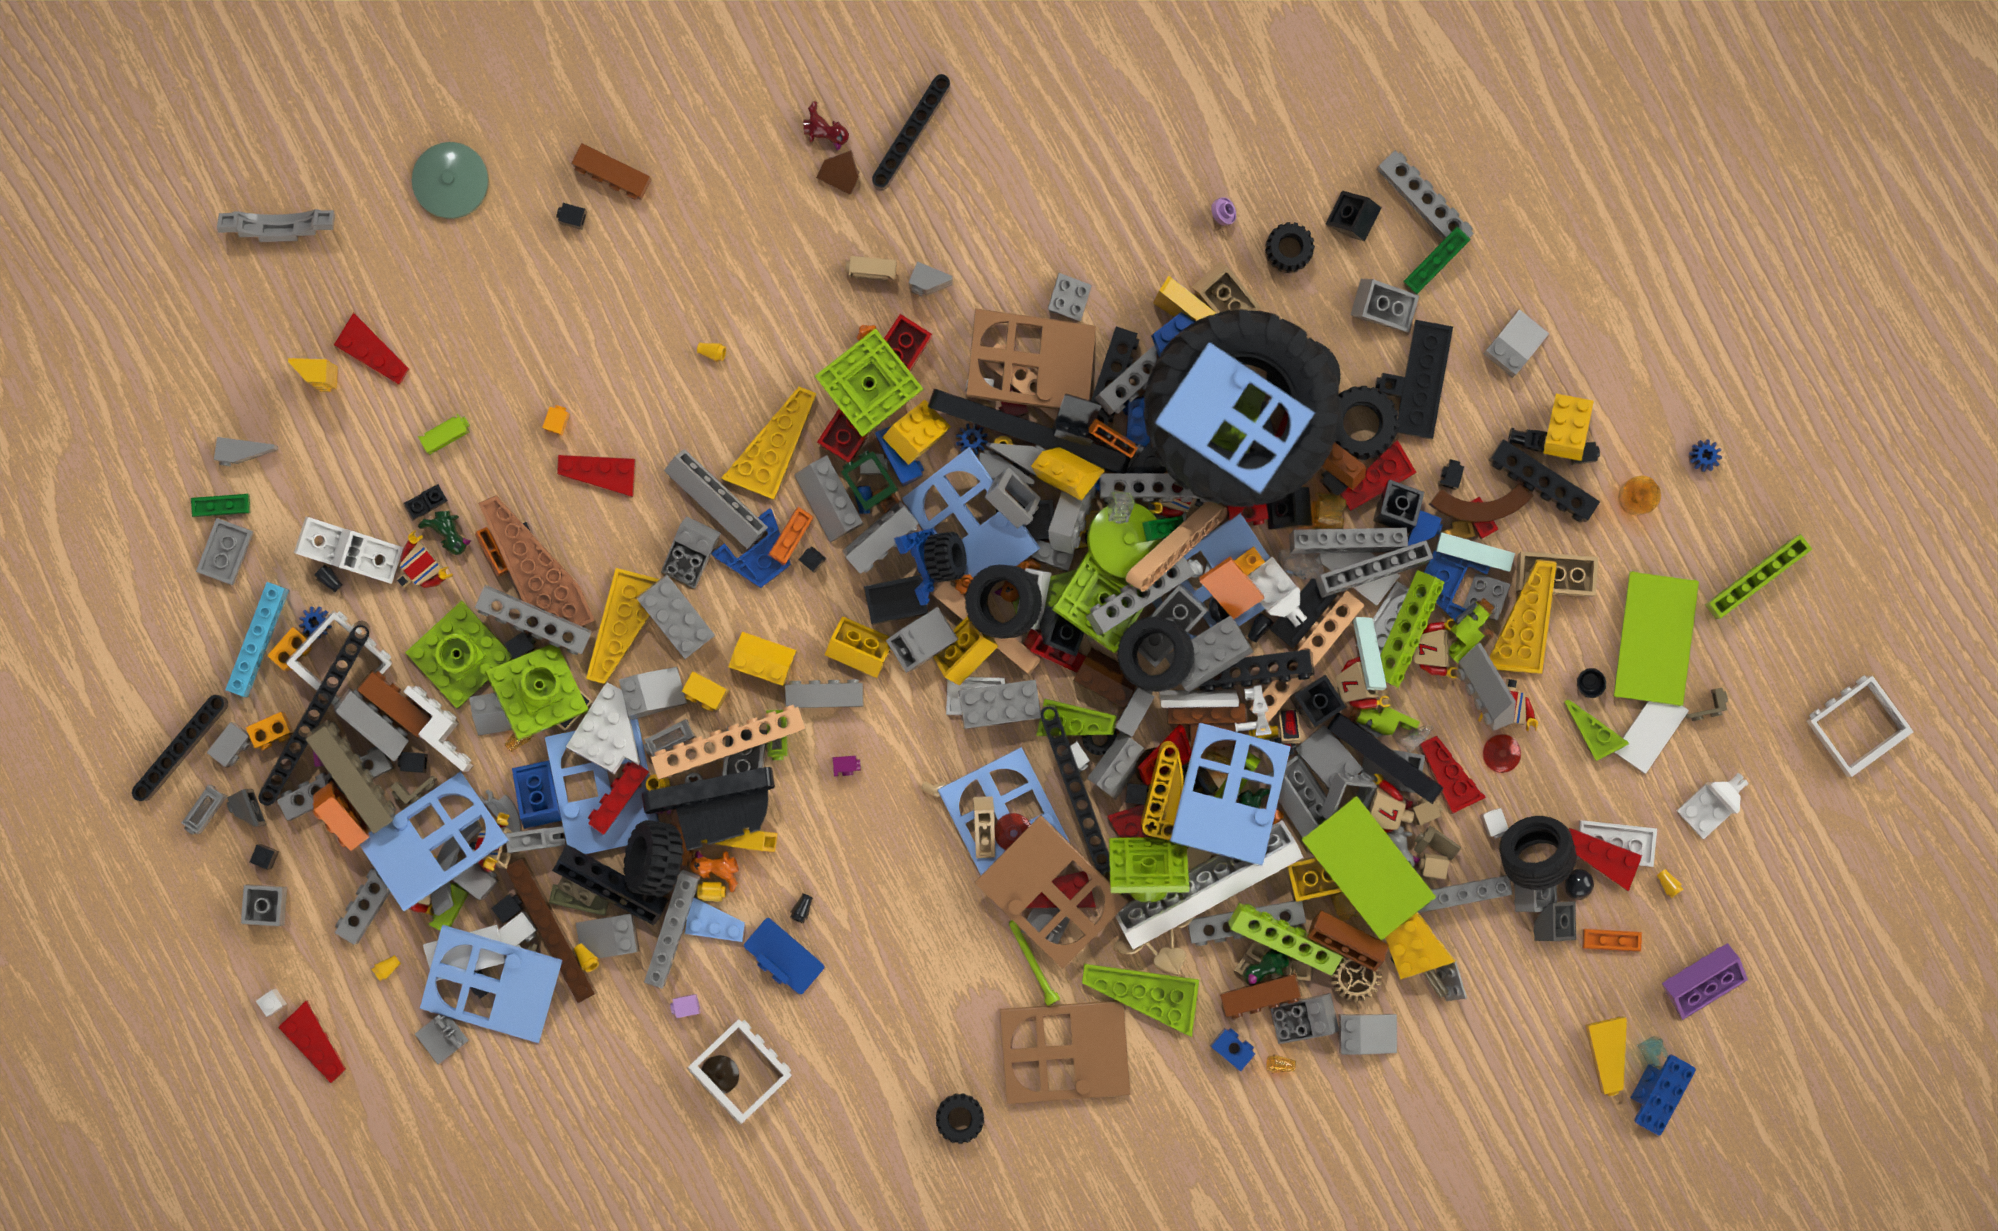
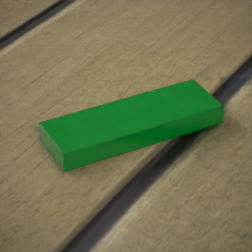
M250 494L191 498L192 517L251 513Z
M1183 517L1143 522L1146 540L1165 539L1184 522Z

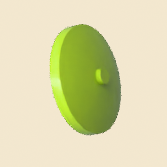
M1127 501L1113 503L1099 511L1093 518L1087 535L1088 549L1095 564L1112 577L1126 579L1128 572L1163 541V539L1146 540L1142 523L1157 520L1156 517L1144 506Z

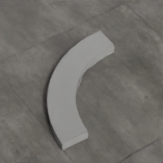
M479 820L460 832L467 843L482 830ZM454 837L444 843L436 859L444 872L456 864L457 855L461 850ZM449 882L431 893L433 910L438 916L454 906L451 896V884Z

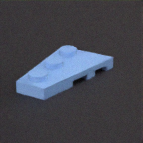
M694 897L687 917L685 934L743 942L745 922Z

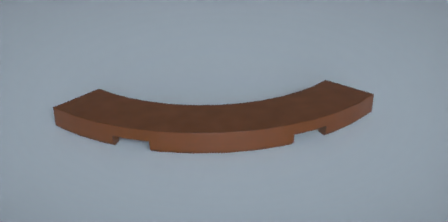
M1519 483L1507 495L1497 500L1475 503L1460 500L1441 489L1428 505L1448 517L1465 522L1483 523L1502 519L1516 512L1528 503L1534 495Z

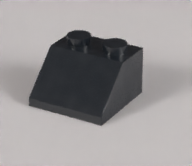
M1342 190L1325 224L1351 238L1365 242L1381 207L1368 197Z
M1389 479L1377 503L1373 521L1391 528H1407V533H1409L1416 527L1425 492Z
M1301 487L1295 492L1287 494L1282 499L1266 504L1269 518L1268 530L1312 526L1309 487Z
M1046 606L1040 623L1043 644L1077 656L1085 632L1053 611V607Z
M1326 675L1318 678L1289 697L1309 729L1317 727L1346 708Z

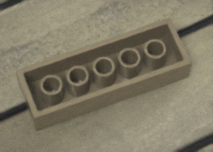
M328 719L310 731L306 741L374 834L393 821L396 808L390 800L387 801L383 796L385 792L381 786L375 785L371 772L362 767V760L358 754L352 753L349 741L346 738L342 739L338 733L340 730L335 722L331 723Z

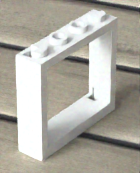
M333 610L286 661V664L315 690L318 689L321 681L298 662L297 659L333 620L337 621L350 633L354 624L351 626L346 621L348 618L340 611L336 613ZM360 628L356 629V632L361 635L363 631ZM368 637L364 646L382 661L374 672L376 673L378 670L383 674L392 664L391 656L385 650L379 651L375 647L377 645L376 642ZM321 693L323 697L327 700L329 699L327 694ZM335 695L331 704L334 705L340 699V697Z
M1864 675L1855 681L1857 684L1854 687L1850 688L1849 686L1842 690L1839 698L1836 700L1832 698L1827 701L1825 708L1821 711L1817 709L1809 715L1811 718L1806 721L1847 777H1853L1913 733L1911 727L1873 676L1866 677ZM1868 686L1899 730L1848 766L1817 724V721Z
M740 1019L687 1068L739 1125L792 1076L789 1073L791 1069L784 1062L781 1064L776 1059L778 1055L771 1048L767 1049L763 1045L765 1041L758 1034L754 1035L750 1031L751 1026L745 1020L741 1022ZM737 1028L783 1075L744 1114L698 1067Z

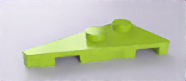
M1569 699L1564 701L1595 761L1629 745L1627 740L1623 739Z

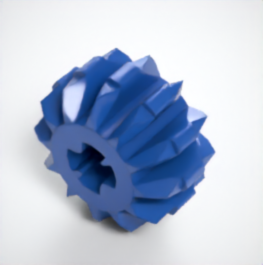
M975 423L973 424V429H970V425L966 424L967 431L961 427L959 430L963 435L956 434V438L962 439L956 442V445H964L960 449L961 452L970 447L971 450H974V454L978 455L977 448L981 451L985 450L981 444L986 445L988 441L982 438H986L988 434H980L984 428L980 427L976 430L977 424ZM975 435L977 442L975 443L974 441V444H969L967 437Z
M1707 439L1705 443L1699 440L1698 446L1692 445L1694 451L1689 452V455L1694 456L1690 463L1696 462L1695 469L1701 466L1702 472H1705L1707 468L1709 471H1712L1713 466L1718 467L1720 465L1717 460H1721L1722 456L1717 455V453L1721 451V448L1715 449L1716 442L1710 445V440ZM1708 453L1709 457L1703 458L1702 454Z
M310 607V613L304 610L303 613L306 617H299V620L304 621V623L299 625L300 628H305L302 633L304 635L309 633L310 636L326 619L325 617L329 612L326 610L322 612V607H318L316 610L314 607ZM316 617H317V621L319 622V625H315V628H314V624H312V620H316ZM326 630L322 632L324 635L328 634Z

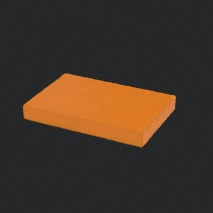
M1231 556L1199 577L1200 582L1233 619L1265 599L1263 593Z

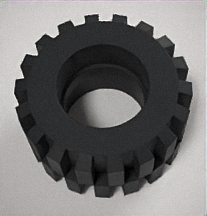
M1286 222L1284 225L1280 224L1272 230L1266 241L1265 254H1267L1268 262L1271 261V265L1273 267L1276 266L1278 271L1284 270L1285 273L1293 271L1294 273L1299 269H1303L1309 263L1313 256L1315 245H1313L1314 238L1310 236L1311 232L1309 230L1306 231L1305 226H1298L1296 222L1294 224ZM1287 237L1296 239L1301 246L1300 254L1293 258L1284 256L1279 250L1280 241Z
M955 532L932 534L925 541L924 561L928 574L935 582L958 580L964 576L966 570V551L962 539Z
M956 1093L946 1097L940 1103L936 1112V1126L939 1133L943 1135V1138L950 1140L952 1143L963 1144V1142H970L978 1136L984 1125V1113L979 1102L972 1096L964 1093ZM956 1107L966 1108L971 1114V1123L963 1130L953 1128L948 1120L950 1112Z

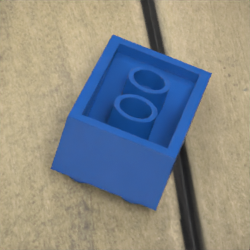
M550 760L512 768L519 815L523 828L526 829L562 821Z

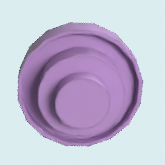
M1221 197L1212 204L1213 218L1220 225L1227 226L1235 221L1236 210L1229 199Z

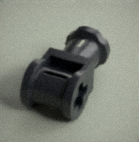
M1511 427L1508 442L1510 444L1523 445L1522 448L1532 451L1544 452L1547 432L1528 429L1524 432Z

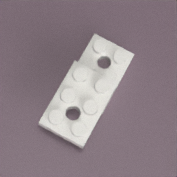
M305 517L294 553L392 584L403 547ZM321 535L323 542L320 546H316L314 539ZM381 554L383 562L380 565H376L375 557Z
M408 686L403 692L433 716L418 735L460 770L469 772L473 767L470 763L471 759L464 753L456 752L457 747L450 741H445L459 724L455 721L457 717L450 711H443L441 709L442 705L434 698L429 699L426 697L428 693L421 687Z

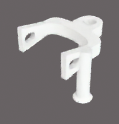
M1262 685L1249 689L1245 688L1246 701L1254 700L1253 713H1257L1258 720L1255 722L1235 723L1236 732L1256 729V736L1271 734L1265 717L1268 707L1263 697Z

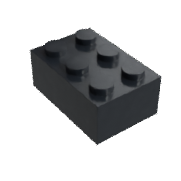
M1053 499L1040 500L1037 505L1039 508L1032 515V521L1025 526L1035 541H1038V539L1041 541L1049 540L1048 530L1054 516ZM1017 502L1023 509H1025V507L1020 502Z
M921 575L864 586L871 624L876 625L927 614V605H920L915 593V589L922 583Z

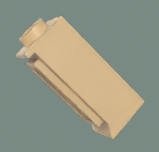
M850 256V261H846L845 272H849V278H851V275L854 278L888 281L889 278L895 282L897 263L896 260Z

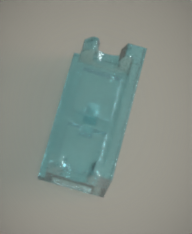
M1653 1036L1637 1045L1647 1063L1655 1067L1660 1065L1659 1059L1656 1056L1661 1055V1052L1665 1058L1668 1057V1053L1662 1044V1038Z

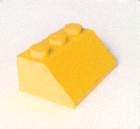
M288 358V363L312 387L320 390V392H331V389H337L338 366L329 360Z
M1061 447L1042 451L1031 465L1038 479L1081 501L1104 472L1102 468Z
M842 616L829 641L825 656L878 678L891 649L886 642L890 636Z
M968 616L953 630L958 640L933 657L943 676L959 686L998 647L995 639L979 632L972 625Z
M742 632L728 667L785 686L797 650Z

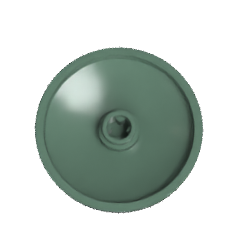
M456 142L439 143L427 149L418 158L412 172V188L418 202L431 214L445 219L461 218L472 213L483 202L489 187V175L482 158L470 147Z

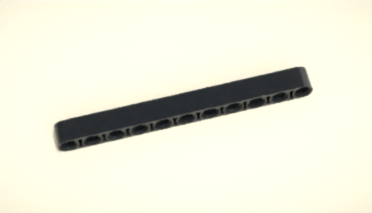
M933 389L928 407L1049 449L1061 447L1090 463L1122 474L1126 472L1131 459L1120 451L1093 442L1091 447L1055 437L1052 428L938 389Z
M358 621L352 627L261 787L258 796L261 804L269 806L277 799L308 744L306 741L308 733H303L300 727L307 726L310 731L318 727L369 637L371 629L366 621ZM362 627L366 630V634L359 635L356 629ZM354 644L357 650L349 651L347 645ZM343 660L348 666L341 668L337 662ZM335 677L338 683L331 684L328 678ZM325 693L329 699L323 701L319 698V694ZM317 710L320 715L313 717L309 711ZM296 742L300 744L301 748L293 749L291 744ZM289 759L292 764L286 766L282 763V760ZM279 775L282 781L276 782L272 777ZM266 791L271 792L273 797L266 798L263 793Z
M1049 704L1042 708L1041 720L1094 866L1104 875V873L1110 872L1109 851L1059 712L1054 705ZM1045 710H1053L1055 716L1052 719H1047L1044 716ZM1057 727L1061 730V735L1054 737L1051 735L1050 730ZM1061 745L1066 746L1068 752L1065 755H1060L1057 752V748ZM1066 764H1072L1075 769L1072 773H1066L1063 767ZM1078 782L1081 788L1078 791H1073L1070 788V784ZM1079 800L1087 802L1088 805L1085 809L1077 807ZM1084 819H1093V826L1086 827L1083 824ZM1098 836L1101 842L1098 845H1092L1090 838ZM1099 854H1104L1107 860L1104 863H1099L1096 857Z

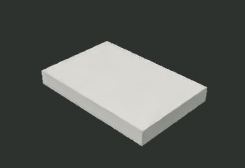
M968 677L960 686L947 679L946 715H962L959 690L1005 684V678Z

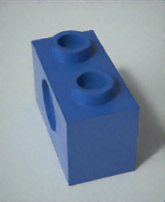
M1224 1028L1210 1046L1238 1070L1242 1071L1256 1054L1252 1051L1254 1047L1246 1040L1242 1043L1238 1039L1239 1034L1233 1029L1227 1030ZM1237 1043L1239 1045L1238 1052L1230 1053V1044Z

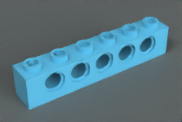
M266 582L225 690L243 697H249L289 589Z

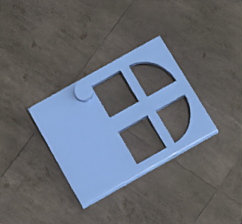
M1209 343L1155 423L1258 493H1261L1314 415V412ZM1249 382L1273 397L1256 423L1232 408ZM1279 402L1287 409L1290 416V432L1285 443L1262 428ZM1224 420L1247 435L1230 461L1207 446ZM1253 440L1276 454L1270 463L1258 469L1248 470L1236 466Z
M969 447L904 496L902 501L916 518L920 527L923 530L933 528L935 534L938 533L934 527L952 513L955 514L968 533L962 539L966 551V570L964 574H970L974 577L978 572L992 565L1017 566L1041 548L1024 524L1017 529L1000 511L982 525L977 522L966 506V503L984 489L988 492L993 480ZM955 471H964L974 475L980 483L960 497L945 475ZM934 485L948 504V507L929 521L925 513L924 503L929 489Z
M1241 513L1210 532L1184 556L1187 560L1201 551L1211 567L1214 568L1230 556L1233 560L1237 559L1254 546L1264 561L1270 558ZM1188 579L1181 583L1202 603L1212 596L1204 585L1195 591ZM1157 582L1152 584L1153 587L1157 588ZM1161 597L1152 602L1156 609L1163 603ZM1259 602L1234 620L1240 626L1265 610V608ZM1209 611L1203 615L1210 628L1217 624L1211 618ZM1189 634L1191 640L1197 637L1196 635Z
M630 719L640 762L639 765L648 770L638 719ZM575 731L545 737L566 843L569 846L576 848L584 854L627 846L633 829H636L635 826L645 820L659 822L657 813H644L641 794L648 791L646 788V780L650 776L648 774L641 784L642 787L636 790L605 835L588 824L590 821L588 816L594 809L598 810L602 805L599 801L604 794L609 795L611 792L607 770L593 762L561 769V760L567 749L566 745ZM625 758L621 764L631 761ZM593 770L598 797L568 803L563 776Z
M1199 723L1170 842L1262 866L1291 746ZM1222 740L1236 741L1230 766L1201 758L1203 751L1215 742ZM1249 745L1260 749L1267 755L1273 766V777L1244 769ZM1198 767L1228 774L1222 799L1193 792ZM1241 778L1271 785L1266 809L1236 803Z
M1022 747L938 789L980 875L1040 816L1038 815L1016 827L1005 805L1006 802L1030 790H1033L1044 812L1040 815L1069 842ZM998 769L1015 770L1021 773L1028 782L1001 796L989 772ZM975 779L979 781L986 797L993 796L994 813L1004 831L1003 834L995 837V857L976 858L975 842L965 824L974 819V810L962 816L959 810V801L964 789Z
M460 771L396 814L391 823L374 834L372 831L369 832V838L362 842L360 847L402 910L406 911L509 840ZM456 795L468 799L474 805L451 820L438 800L446 796ZM432 804L445 825L422 839L409 819ZM483 817L486 826L485 838L481 846L473 852L460 832ZM454 837L467 857L444 872L431 851Z
M442 925L420 1009L539 1043L563 960ZM473 945L467 970L441 963V960L453 947ZM481 948L507 955L500 980L475 973ZM437 977L462 984L456 1008L449 1006L441 998L437 989ZM470 987L496 994L490 1018L464 1011Z

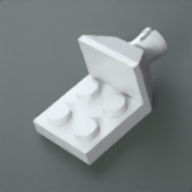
M1270 557L1248 575L1250 580L1263 593L1265 599L1260 601V603L1270 615L1287 616L1295 627L1301 624L1296 616L1302 622L1307 619V616L1298 607L1300 605V589L1273 557Z
M1739 773L1728 782H1707L1676 811L1701 839H1705L1726 818L1740 811V795L1738 793L1749 783L1746 779L1743 780L1744 777Z

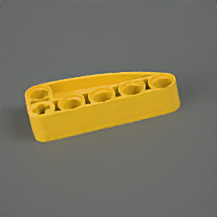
M1171 741L1163 742L1159 748L1141 818V827L1146 835L1166 840L1171 839L1172 832L1165 833L1164 829L1166 826L1174 827L1184 786L1179 752L1176 745ZM1171 747L1174 749L1173 754H1164L1166 748ZM1163 766L1169 767V771L1165 774L1159 772ZM1159 784L1164 785V790L1156 792L1155 787ZM1153 803L1160 804L1159 809L1155 811L1150 810V806ZM1150 822H1153L1154 826H1151L1150 829H1148L1147 825H1149Z

